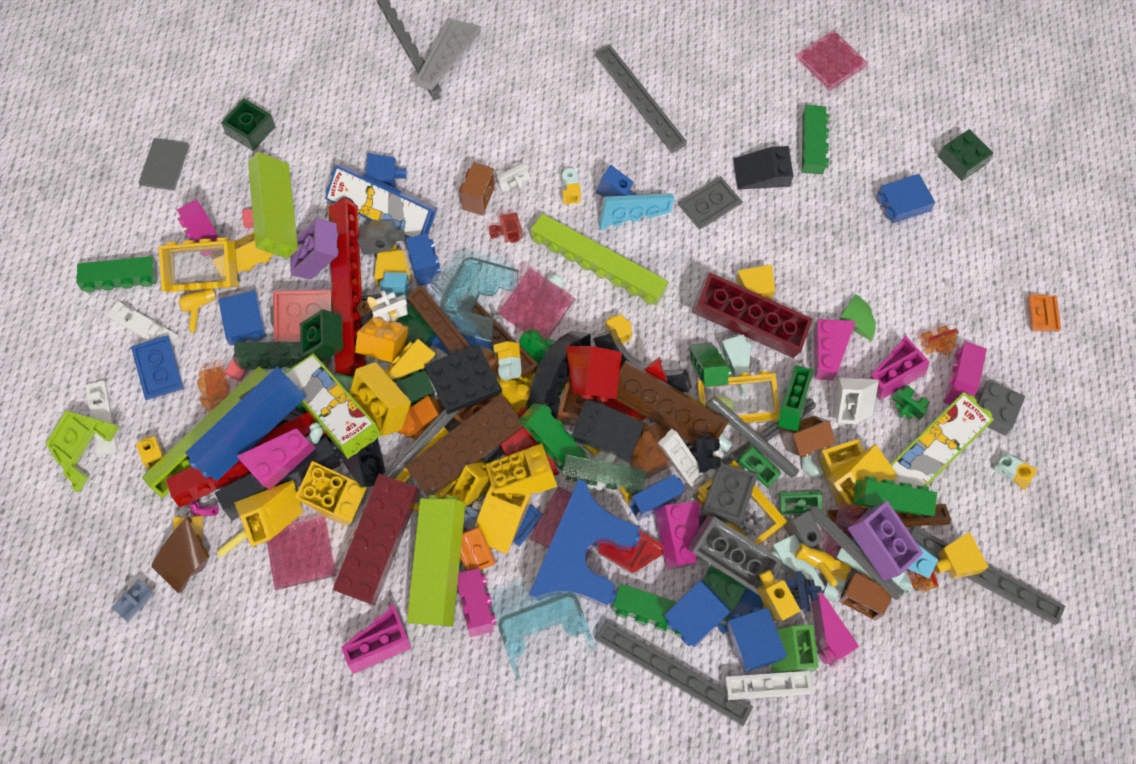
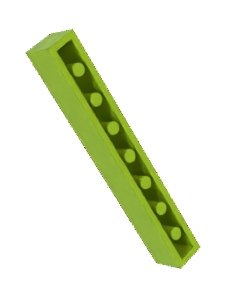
M541 214L531 228V238L536 244H543L551 252L560 253L567 261H574L582 269L593 271L597 277L608 279L615 287L626 289L630 295L641 297L649 305L654 304L657 306L668 289L669 281L544 214Z
M260 366L255 369L142 476L146 484L161 498H164L169 493L165 479L192 467L188 462L190 458L185 452L241 401L239 398L241 395L257 386L268 374Z

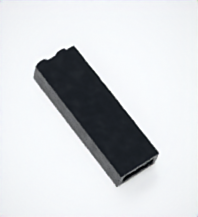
M327 437L320 439L314 445L316 449L274 487L292 480L296 488L300 487L312 461L330 470L341 466L338 461L340 457L336 452L337 448L334 442L329 443ZM250 474L216 491L215 495L223 511L233 521L239 518L235 502L266 491L268 488L264 487L253 474Z

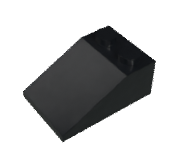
M789 146L768 147L733 158L737 190L791 186L794 175Z
M586 399L571 436L578 443L631 461L645 424L605 405Z
M378 438L348 459L336 446L338 456L361 488L374 486L378 475H383L386 472Z

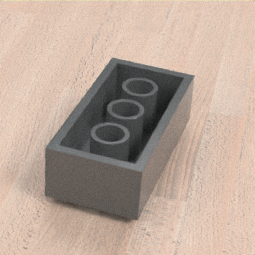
M709 514L687 548L690 552L758 595L757 588L763 585L759 574L771 570L774 576L782 563L781 559Z

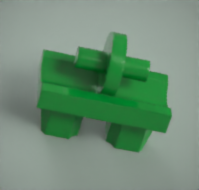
M908 385L902 390L899 389L892 398L897 403L895 408L901 412L898 415L900 419L906 415L910 419L915 416L921 420L928 411L927 408L930 401L924 397L915 401L911 398L915 391Z

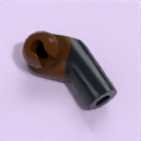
M361 301L357 306V311L361 317L360 329L373 317L369 303L366 301Z

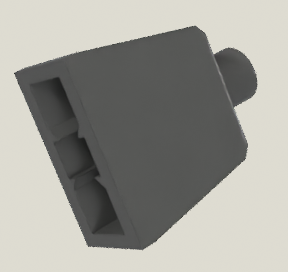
M370 220L357 241L363 255L387 252L392 250L397 241L405 239L404 230H398L394 221Z
M810 511L784 525L788 535L792 536L795 534L800 544L803 543L809 548L822 551L818 544L824 541V538Z

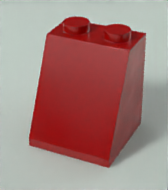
M567 346L566 351L573 394H579L581 399L593 400V397H597L596 401L600 402L616 399L622 352L593 346Z

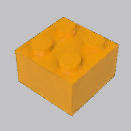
M372 317L357 332L355 353L392 363L406 347L408 327L398 322H388L380 317Z

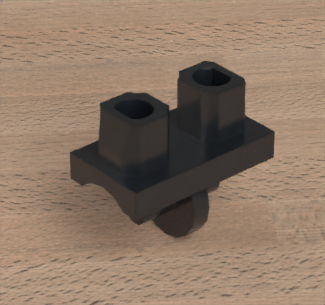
M706 432L704 436L698 437L697 441L694 442V447L689 449L698 462L700 473H705L709 469H718L721 466V458L713 456V451L719 450L720 439L712 437L710 432Z

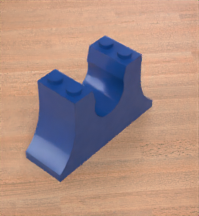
M579 479L531 588L530 597L540 601L552 595H573L605 608L608 607V604L613 605L617 595V591H614L615 585L607 578L591 572L586 564V556L594 546L599 544H609L618 550L631 551L632 547H637L641 538V534L638 533L640 527L621 520L604 510L591 496L587 483Z

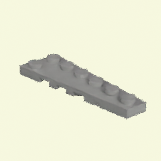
M449 18L415 80V86L433 90L479 35L481 26Z

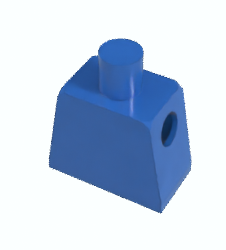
M372 153L367 154L366 175L396 188L397 179H407V168H398L395 157Z
M612 165L608 167L602 176L596 193L603 197L638 195L631 190L634 182Z

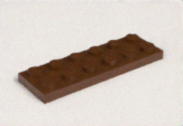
M627 360L619 372L617 401L667 430L673 429L681 438L693 445L697 438L704 436L706 432L712 433V437L719 439L730 420Z
M500 394L406 464L405 467L427 497L435 495L459 477L466 465L479 462L523 429L524 426L518 421V415Z

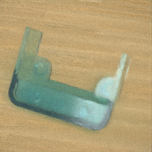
M474 257L464 259L440 300L441 311L462 334L492 342L493 319L471 313L480 294L493 296L498 292L499 288L517 293L519 270Z
M564 593L507 614L499 620L498 629L516 681L521 678L514 659L522 656L525 652L526 646L523 637L562 623L564 631L568 635L576 636L583 633L590 653L597 650L576 595Z

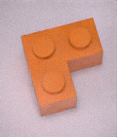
M427 396L414 406H409L403 428L397 431L398 434L417 439L443 411L437 399Z

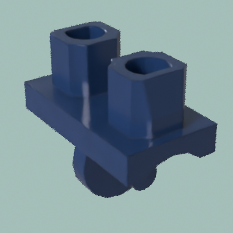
M797 571L795 576L786 578V584L789 590H799V596L794 597L799 609L804 612H811L808 594H810L811 601H817L816 593L822 592L821 586H815L814 579L808 580L809 587H807L805 575L802 571Z

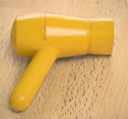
M213 289L190 293L179 298L181 310L184 313L190 311L189 331L191 333L196 332L199 308L217 300Z
M801 543L795 551L794 557L820 570L828 583L833 587L836 586L838 581L831 572L835 565V558L826 552L809 548Z

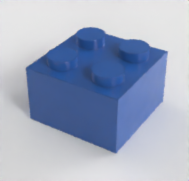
M427 233L405 238L418 287L439 282L438 275H441V270L433 239L429 240Z

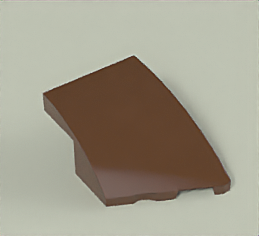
M190 517L185 518L174 530L151 565L177 593L185 589L191 576L203 571L210 557L202 544L200 535H195L190 524L193 522Z

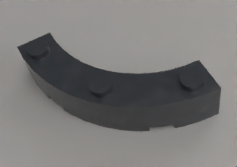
M616 329L597 334L593 338L598 348L622 352L620 370L626 360L641 369L648 366L637 358L632 357L626 351L627 349L621 342ZM687 368L663 370L666 373L667 384L683 393L689 392L692 385Z
M570 331L561 336L548 349L537 366L530 389L527 410L534 403L545 404L552 411L551 415L558 419L560 400L557 397L560 386L564 385L570 373L566 351L567 346H591V333Z

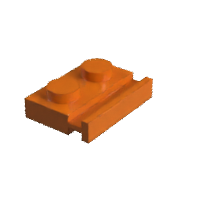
M1030 294L1027 300L1031 331L1050 332L1055 330L1059 332L1061 330L1057 295Z
M480 526L464 531L462 534L460 557L467 571L478 568L482 570L496 563V559Z

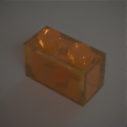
M222 366L199 371L200 379H197L199 390H202L203 395L200 396V402L202 407H205L209 413L229 395L227 377Z

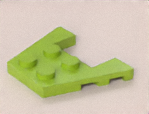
M65 411L47 440L46 445L56 462L62 466L64 476L71 481L72 489L79 492L84 487L89 476L80 470L76 464L96 433L105 441L111 442L120 426L72 411Z

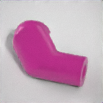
M198 501L189 504V512L192 515L216 516L219 513L217 506L200 507Z

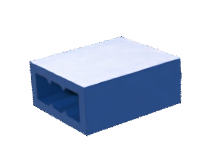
M920 174L882 185L876 196L878 203L882 204L885 209L886 218L890 219L892 224L930 212L936 203Z
M256 290L218 299L225 337L230 346H241L244 342H257L267 337L260 300Z
M673 474L632 496L628 506L637 521L664 505H669L678 500L685 492L684 484L680 478Z
M700 580L664 616L668 619L666 621L668 626L674 631L677 629L682 634L680 638L687 646L692 645L696 647L732 610L704 580Z
M757 607L750 610V614L743 616L742 613L730 617L731 620L728 621L726 626L744 673L783 661L787 657L769 608L762 610V607Z

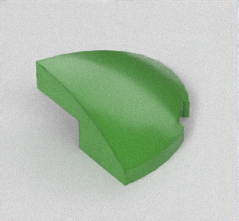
M855 294L840 320L856 321L854 325L855 332L872 341L876 329V321L871 312L872 309L864 299Z

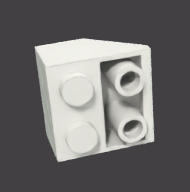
M839 378L834 406L837 423L858 424L873 415L879 382L877 379Z

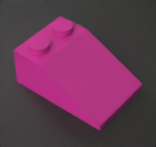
M820 593L817 596V601L811 603L818 650L820 651L819 657L824 664L828 663L832 667L852 654L860 646L824 594Z

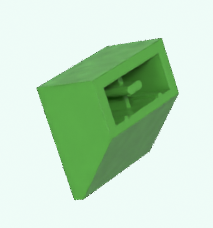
M813 625L790 626L777 629L787 657L783 661L771 664L772 673L814 672L819 666Z

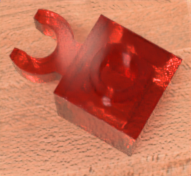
M517 212L499 216L500 225L489 226L491 239L498 238L503 235L505 243H516L523 239L522 227Z

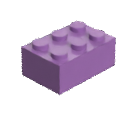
M315 218L297 236L298 250L291 256L292 276L313 279L337 257L338 232L336 230V223Z
M888 501L871 507L848 527V530L883 581L901 575L923 554V551Z

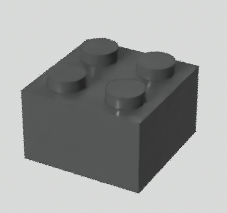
M988 380L977 399V404L981 408L989 410L992 418H994L987 428L1006 436L1013 428L1026 396Z

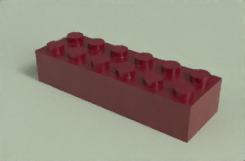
M711 272L703 280L691 310L693 314L740 335H744V337L791 358L796 357L802 351L813 320L806 315Z
M378 475L332 590L365 603L376 605L421 490L385 475Z

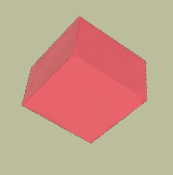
M252 209L242 210L245 229L254 228Z
M233 358L225 374L242 382L250 366Z

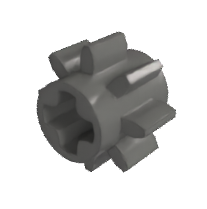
M746 511L741 527L739 526V529L744 528L746 536L749 532H753L756 536V529L763 528L759 524L763 517H757L756 511L753 514H749ZM750 519L754 520L751 527L747 526Z

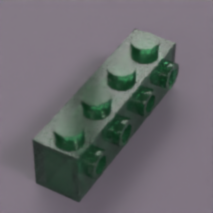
M300 341L237 342L234 347V362L237 367L243 370L257 369L259 366L262 369H275L277 366L280 369L283 367L290 369L304 360L300 357Z
M566 455L562 476H565L567 481L577 482L580 479L585 480L587 485L597 486L600 483L605 484L607 489L617 490L620 487L625 488L627 493L637 494V491L641 492L643 489L646 470Z

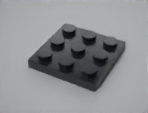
M479 344L424 365L447 415L502 393V388Z

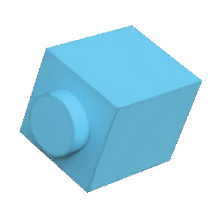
M385 272L384 280L380 282V290H385L387 295L394 292L396 297L404 295L406 299L410 287L408 274Z

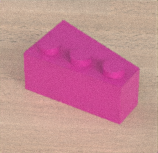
M197 199L177 209L180 216L177 219L182 228H186L184 232L189 240H193L194 243H200V239H211V242H217L219 237ZM217 250L200 252L203 257H206Z
M817 320L814 327L815 379H835L856 321Z
M906 335L899 345L892 350L891 354L871 374L870 379H877L879 381L876 397L879 400L884 399L927 373L929 360Z
M964 341L962 347L957 348L954 355L957 359H955L951 368L953 372L948 381L949 385L944 398V404L951 405L963 392L974 397L980 386L987 348Z
M296 428L237 457L264 487L271 490L316 447Z
M700 501L664 505L655 510L667 570L684 568L696 563V555L687 550L698 532Z
M479 568L458 574V589L470 638L494 632L493 626L497 625L495 614H490L489 606L492 605L490 593L485 594L484 586H487L485 573H480Z
M394 604L382 616L375 618L369 627L364 631L361 630L341 647L347 665L353 674L412 649Z

